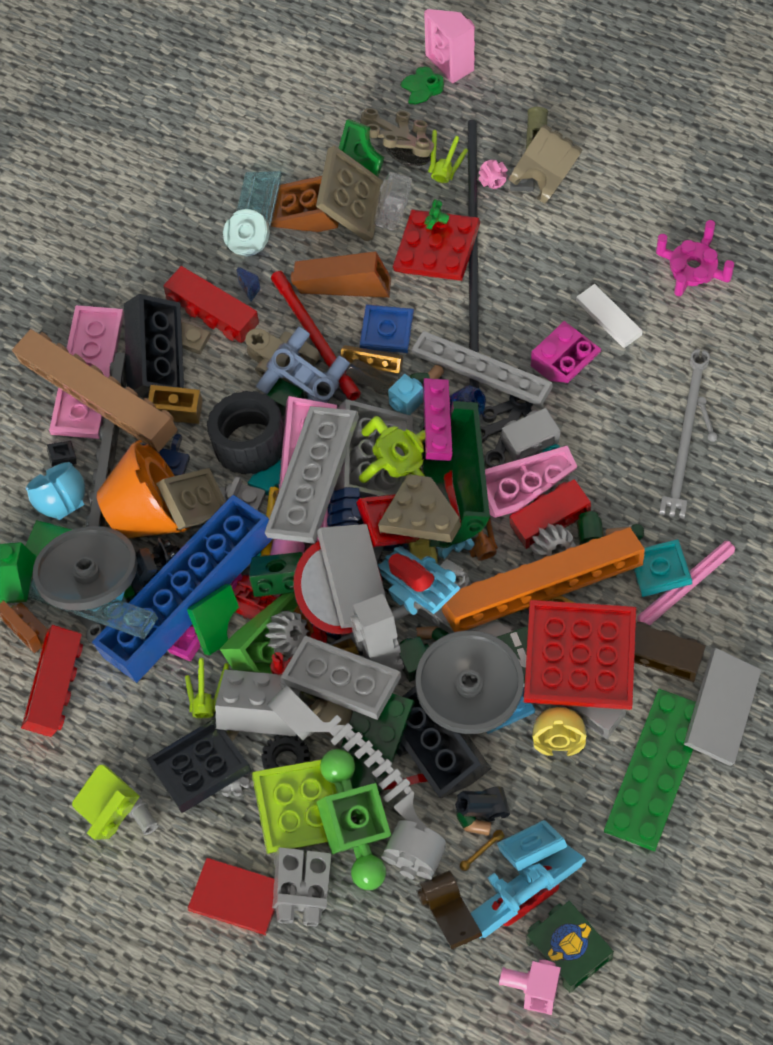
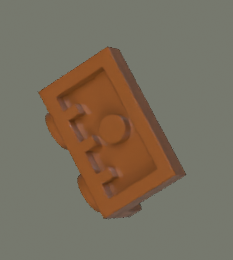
M2 601L0 603V617L2 621L33 653H36L42 648L48 629L23 603L20 602L16 606L10 607L5 601Z

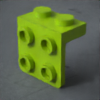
M98 765L73 800L72 806L92 824L87 832L94 840L110 839L116 833L126 815L131 812L140 796L109 767Z

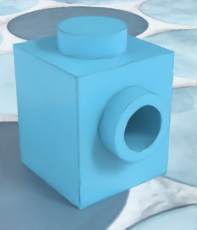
M406 374L388 389L389 404L397 412L411 415L424 402L422 384L417 379H411Z

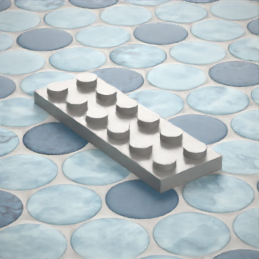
M310 406L265 530L267 538L315 544L318 537L317 530L321 528L359 419L357 411Z

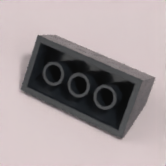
M136 295L124 303L127 387L133 389L138 394V397L149 398L151 385L184 388L181 304L148 295Z
M416 685L402 696L415 701L401 743L439 798H444L472 785L492 769L468 734L448 730L434 722L426 714L419 702Z

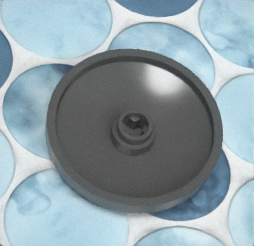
M81 527L59 535L41 550L34 563L33 579L39 594L49 604L65 610H87L102 606L121 595L132 583L137 571L138 562L134 547L124 534L108 527Z
M459 631L438 639L425 651L417 667L416 692L423 710L434 722L453 732L477 734L495 729L513 715L522 698L524 677L517 656L503 641L484 632Z

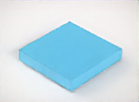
M545 820L497 843L500 852L518 871L567 847L565 839Z

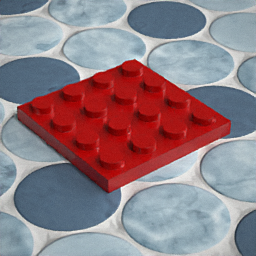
M530 600L524 703L632 710L636 607Z

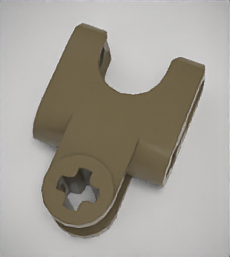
M261 328L252 329L247 333L245 339L247 353L250 358L259 363L255 370L260 377L268 369L266 366L270 358L281 344L287 343L292 336L291 333L285 331L279 338ZM307 342L298 351L299 356L312 366H315L320 359L317 349ZM280 354L276 357V363L280 367H286L289 365L290 359L287 355ZM283 377V378H280V379H282V380H284V381H286V382L292 384L291 382H289V381H288L287 379H285L284 377Z

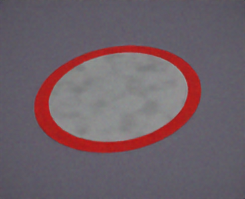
M318 541L303 553L296 566L294 574L296 601L304 616L319 629L333 634L352 633V627L341 628L320 542Z

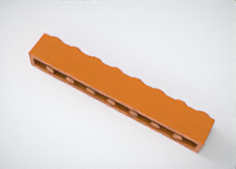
M630 527L618 530L607 536L592 539L585 544L568 548L563 552L546 556L541 560L521 565L516 569L499 573L494 577L463 587L442 606V612L454 632L466 631L530 607V600L547 601L642 566L645 548Z

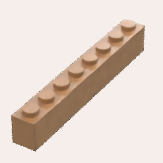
M30 329L12 349V352L21 364L138 440L151 445L157 452L178 431L173 423L174 417L164 409L159 411L147 398H144V400L140 399L130 387L123 388L112 376L107 378L98 367L93 364L91 366L87 365L85 360L78 354L71 355L62 344L52 343V340L43 332L38 334Z

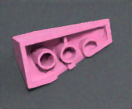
M568 446L485 469L490 515L496 518L519 511L576 470L577 465Z

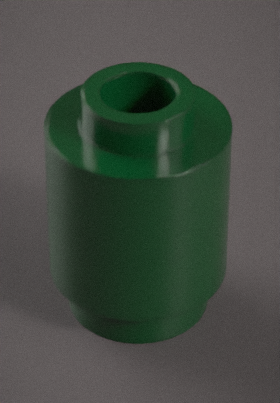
M588 511L578 516L576 524L579 545L585 544L592 539L604 537L602 519L598 513Z

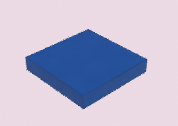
M366 305L360 348L408 353L414 309Z

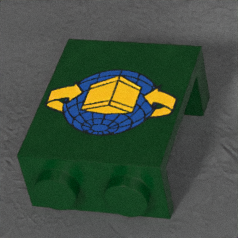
M569 900L564 905L561 903L557 904L548 913L549 917L543 922L538 920L527 930L526 943L529 946L533 944L546 960L554 962L556 967H561L560 976L563 978V986L571 993L613 958L614 951Z

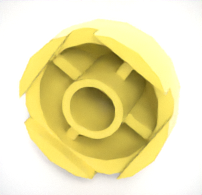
M553 707L543 711L534 723L532 733L534 747L541 754L553 756L552 750L568 751L567 756L579 753L586 744V729L583 719L574 710L566 707Z

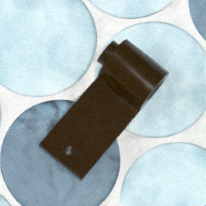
M450 870L432 877L431 880L419 883L420 889L416 890L420 903L422 906L427 904L451 949L482 937V932L464 903L456 880Z

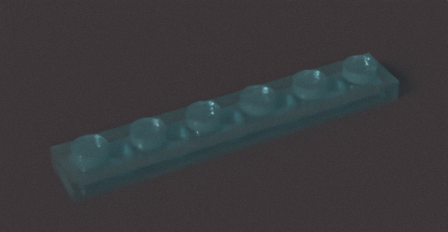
M32 578L28 597L51 605L41 597ZM118 599L92 609L65 610L145 639L158 619L154 612Z

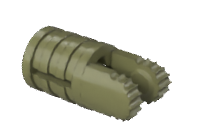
M531 107L528 109L526 149L532 142L533 136H536L544 124L547 125L548 110L546 108Z

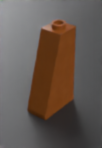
M376 251L295 261L294 271L291 272V282L296 286L300 294L390 298L391 276Z

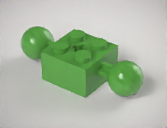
M333 749L323 756L320 770L327 781L334 783L337 794L326 796L317 801L331 854L353 849L356 861L351 868L353 882L363 890H374L384 882L386 867L380 858L372 855L369 844L391 837L389 825L376 783L353 789L350 778L355 771L354 759L345 750ZM351 817H356L357 821L353 823Z

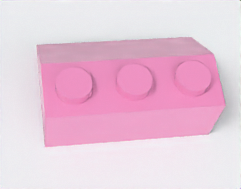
M425 10V54L453 84L474 71L475 26L461 12Z

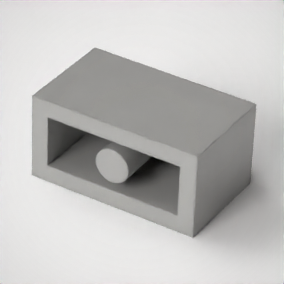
M544 408L540 411L534 410L518 421L508 422L502 428L501 441L513 461L530 457L554 444H558L561 431L548 410Z

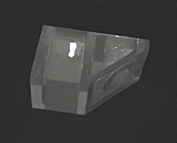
M389 172L381 184L374 225L393 231L398 230L409 199L412 178Z

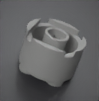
M399 821L381 857L382 860L399 867V872L410 879H414L417 875L431 880L445 852V839L425 827L424 831L417 829V823Z

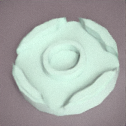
M251 209L236 211L226 221L223 230L224 242L235 254L245 257L256 255L263 250L270 235L269 224L265 217Z

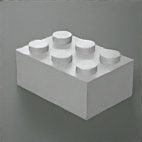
M224 670L215 705L216 729L296 736V733L267 705L286 685L281 682L280 677L282 675ZM288 686L303 701V691Z

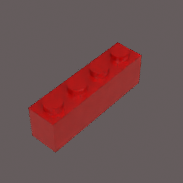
M180 266L163 285L166 300L179 302L188 315L193 318L199 317L211 329H219L231 341L235 339L243 343L247 333L255 329L259 324L258 313L255 309L183 266Z
M51 625L46 632L21 729L52 737L57 730L60 731L65 720V715H62L63 706L68 705L71 697V691H68L69 683L74 681L77 673V667H74L75 659H79L83 649V644L80 643L81 633Z

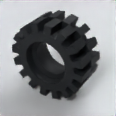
M275 735V740L269 739L267 741L268 746H264L262 749L261 759L264 770L280 767L276 763V758L283 751H291L296 755L295 764L310 762L311 760L307 744L305 745L304 740L301 738L298 740L297 735L292 737L283 735L282 738L279 735Z

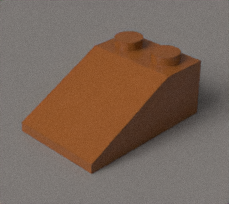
M322 176L273 186L266 216L269 227L322 232L338 228L339 222L316 207Z

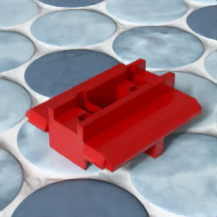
M244 574L241 581L238 580L237 586L233 591L239 605L235 613L242 615L244 619L248 618L251 620L282 594L254 597L250 578Z

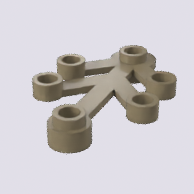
M366 108L362 112L360 123L370 127L369 137L383 138V145L385 147L410 148L412 153L419 157H428L434 150L433 142L425 135L427 130V123L425 121H414L413 132L416 133V137L409 134L408 123L410 114L408 112L398 111L396 113L395 121L398 123V127L380 118L378 111L374 108Z

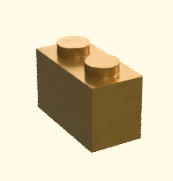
M158 385L150 386L148 399L156 406V409L159 411L164 409L174 417L173 421L199 424L203 403L200 390Z

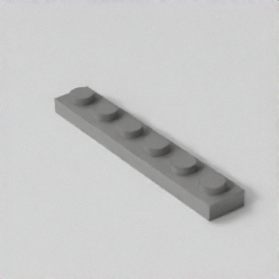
M426 331L421 333L411 349L413 355L540 407H542L553 388L552 382Z

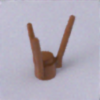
M489 518L486 524L488 536L484 534L483 530L479 532V536L473 539L474 547L469 550L471 557L477 556L479 561L491 558L497 554L496 549L498 547L494 539L491 518Z

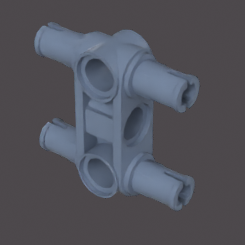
M298 326L287 343L281 344L270 358L266 366L268 369L255 387L267 395L278 379L284 377L296 387L302 389L307 394V400L327 403L339 387L340 383L338 381L350 365V362L339 355L326 373L316 369L299 356L298 351L310 334ZM280 354L287 355L290 359L289 365L286 367L278 366L276 357ZM325 383L329 386L330 392L327 396H320L317 393L316 387L318 384Z

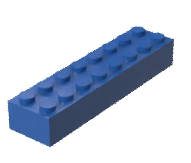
M232 495L92 641L101 656L137 683L192 625L187 609L225 584L230 585L251 563V558L256 557L270 543L273 538H267L265 534L269 518L235 495Z

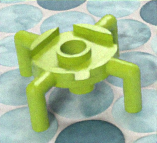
M379 416L373 417L362 428L361 433L363 436L368 437L377 429L381 434L373 446V453L378 460L373 462L359 475L360 482L367 483L383 468L394 478L407 476L408 474L425 476L419 469L423 464L422 453L424 449L422 444L425 442V430L415 435L408 429L404 431L396 426L388 428ZM395 447L401 448L404 456L399 455Z

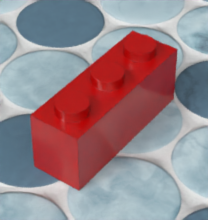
M575 479L570 482H563L554 491L547 495L542 494L538 496L533 503L521 508L519 511L513 512L509 516L510 527L525 549H528L535 543L532 536L540 534L539 528L546 530L548 523L554 526L559 524L566 528L576 522L581 513L591 511V501Z

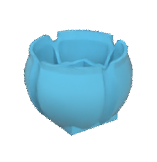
M70 462L61 463L46 470V476L39 474L26 486L28 498L32 506L48 517L60 520L85 505L83 502L85 495L84 479Z

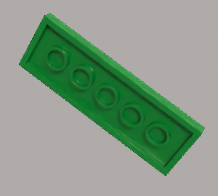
M658 689L607 820L604 833L656 851L694 750L684 745V741L695 708V701Z

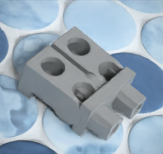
M279 847L274 854L275 882L272 908H276L278 923H292L294 921V911H304L303 924L306 926H317L320 923L322 912L327 907L331 853L306 851L304 854V850Z

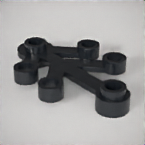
M510 395L509 401L493 407H485L482 410V419L488 423L495 421L497 415L509 411L511 413L508 418L485 427L480 426L481 432L485 434L481 437L482 443L487 440L488 436L501 432L508 422L518 421L521 414L526 417L528 413L532 412L533 403L525 401L526 403L523 404L517 403L518 400L523 399ZM492 412L494 415L487 417L485 413ZM501 436L495 449L488 451L485 455V466L487 469L505 464L504 453L506 448L501 441ZM493 460L499 461V464L494 465L490 462Z

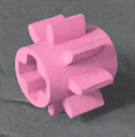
M488 160L481 165L478 172L480 177L478 179L483 187L488 185L492 189H497L506 182V177H508L506 172L508 170L503 162L498 163L497 160Z

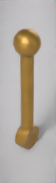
M500 829L496 830L493 833V837L469 859L460 862V869L462 871L469 870L470 864L492 844L505 837L503 831Z

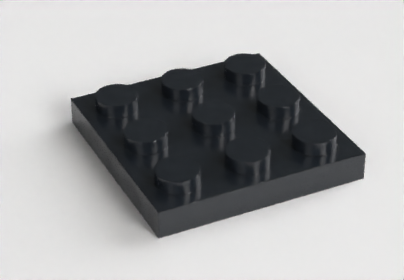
M216 718L146 759L181 813H184L252 771L248 762L227 733L222 729H216Z

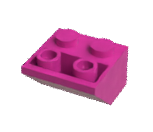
M563 321L531 352V367L549 381L569 383L601 352V348Z

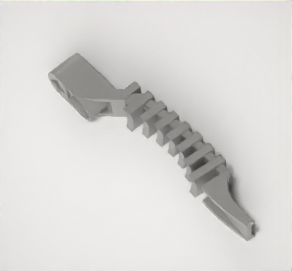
M287 685L267 703L302 740L311 732H330L333 735L330 741L334 745L343 737L348 740L343 746L347 752L355 744L359 745L361 748L354 753L358 759L363 754L368 753L370 757L364 761V764L368 768L375 761L379 764L372 772L376 778L384 771L389 774L378 785L384 789L394 780L397 783L394 788L383 796L385 801L389 802L403 790L406 795L393 807L404 819L417 823V829L425 830L427 826L418 818L414 810V792L409 787L411 783L406 778L403 780L400 777L402 773L397 768L394 770L391 767L392 763L389 759L384 760L381 757L383 754L379 750L375 751L371 748L373 745L369 740L365 742L361 739L363 736L359 732L354 733L351 730L353 727L349 723L337 725L342 720L338 715L330 722H323Z

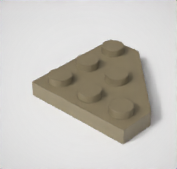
M408 474L378 526L380 532L452 542L461 523L459 516L431 477Z

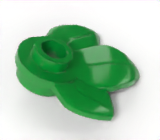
M418 67L416 74L405 77L400 85L411 92L408 103L414 105L427 101L430 96L440 94L444 89L445 82L440 74H435L432 68Z

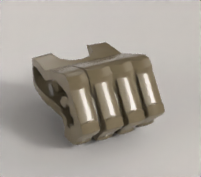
M545 124L540 128L522 155L508 180L518 185L522 179H535L540 189L537 200L547 204L583 150L577 145L573 146L572 140L567 137L562 138L563 135L556 130L553 132Z

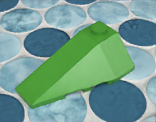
M295 593L282 594L237 630L220 648V651L233 670L272 674L270 665L273 662L272 655H275L274 648L268 646L270 638L265 636L269 633L266 625L272 623L271 616L282 611L294 612L298 606Z

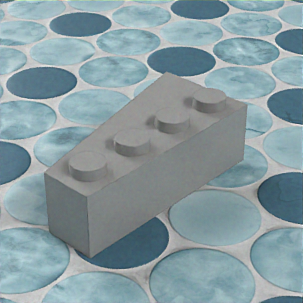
M384 594L354 604V615L351 616V620L354 626L352 627L355 636L353 640L359 656L400 671L401 678L397 684L405 682L406 676L402 671L404 666L399 655L401 651L397 641L398 636L394 616Z

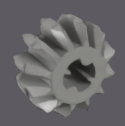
M548 523L546 530L539 528L540 534L532 536L535 543L530 547L534 552V558L538 561L546 556L563 552L576 545L572 540L573 536L570 531L566 530L562 525L557 524L554 526Z
M282 611L271 616L272 623L266 625L269 633L265 636L270 638L268 646L274 648V653L280 652L286 656H292L306 636V633L309 632V630L305 629L307 621L301 619V614L290 611Z

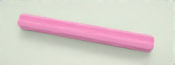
M724 541L689 571L692 578L691 585L666 591L637 616V622H644L650 626L735 552L734 545L730 541Z

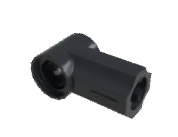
M496 786L483 791H462L457 795L455 806L457 813H461L462 816H486L488 821H495L497 817L504 819L510 815L503 787Z

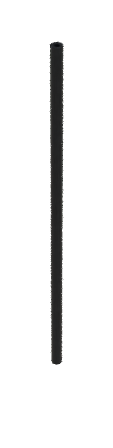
M476 120L468 121V216L478 217ZM477 233L469 258V349L479 353ZM469 378L470 402H478L479 381Z

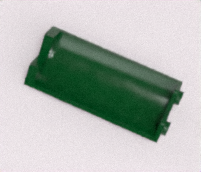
M453 401L450 411L451 461L426 459L425 442L422 444L424 449L422 453L423 474L425 477L433 479L449 503L444 475L452 471L453 487L461 519V526L452 542L428 539L429 547L448 548L451 545L466 541L481 532L489 521L490 512L478 403ZM423 418V422H422V426H421L420 432H421L422 430H425V427H424V418Z

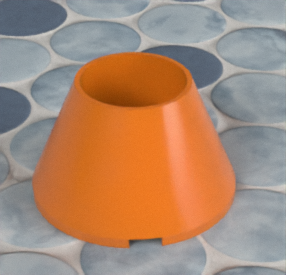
M137 440L131 444L97 491V501L104 518L112 529L119 531L127 538L187 531L191 527L178 529L156 484L163 479L174 477L175 475L165 460L151 445L146 444L143 446L140 444L142 441Z

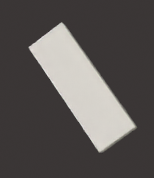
M595 284L576 297V302L623 348L642 336L643 331Z

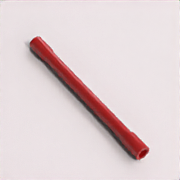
M276 271L271 276L273 284L284 297L304 330L310 334L309 338L330 368L337 357L297 297L283 271ZM345 371L338 381L340 383L339 387L348 400L354 401L360 397L361 392Z

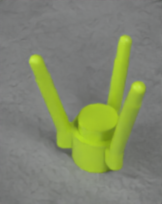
M432 131L434 150L431 152V163L428 172L432 173L431 177L433 180L439 183L452 181L454 173L468 152V149L465 148L452 167L451 159L459 136H455L447 158L439 159L436 162L437 131Z
M202 657L199 658L198 694L195 695V698L190 676H185L190 702L189 712H192L193 717H213L214 712H216L215 705L224 670L229 669V663L224 664L214 700L211 699V694L204 693V659Z

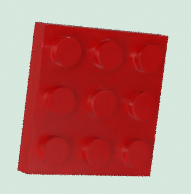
M411 210L393 264V270L405 274L462 281L479 230L480 219L478 217L448 214L449 220L447 224L438 221L430 230L426 229L427 224H424L426 217L430 216L429 212Z

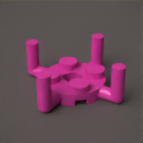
M713 220L706 222L704 236L700 243L685 240L674 251L666 248L667 235L660 234L658 236L656 254L670 260L669 266L676 279L674 289L676 296H682L687 286H698V284L708 283L713 278L726 283L732 279L734 262L727 260L723 271L717 269V252L709 247L713 240L715 222ZM695 260L700 263V266L692 268L687 263Z

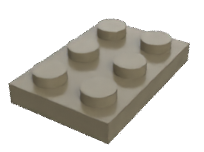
M210 468L166 478L156 483L161 497L164 499L172 519L179 530L207 522L226 502Z

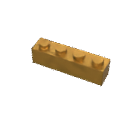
M347 345L341 348L340 355L350 362V365L397 374L402 370L404 358L402 355Z

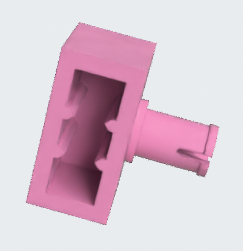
M548 960L532 961L531 970L528 973L503 967L499 985L524 990V1009L552 1015L561 967H556L554 962Z

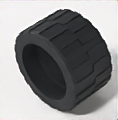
M257 391L236 392L228 397H224L213 407L208 416L207 432L216 458L224 468L234 473L256 474L269 469V467L275 465L282 458L284 422L279 407L268 395ZM247 424L267 426L264 432L254 439L242 442L228 439L241 426Z

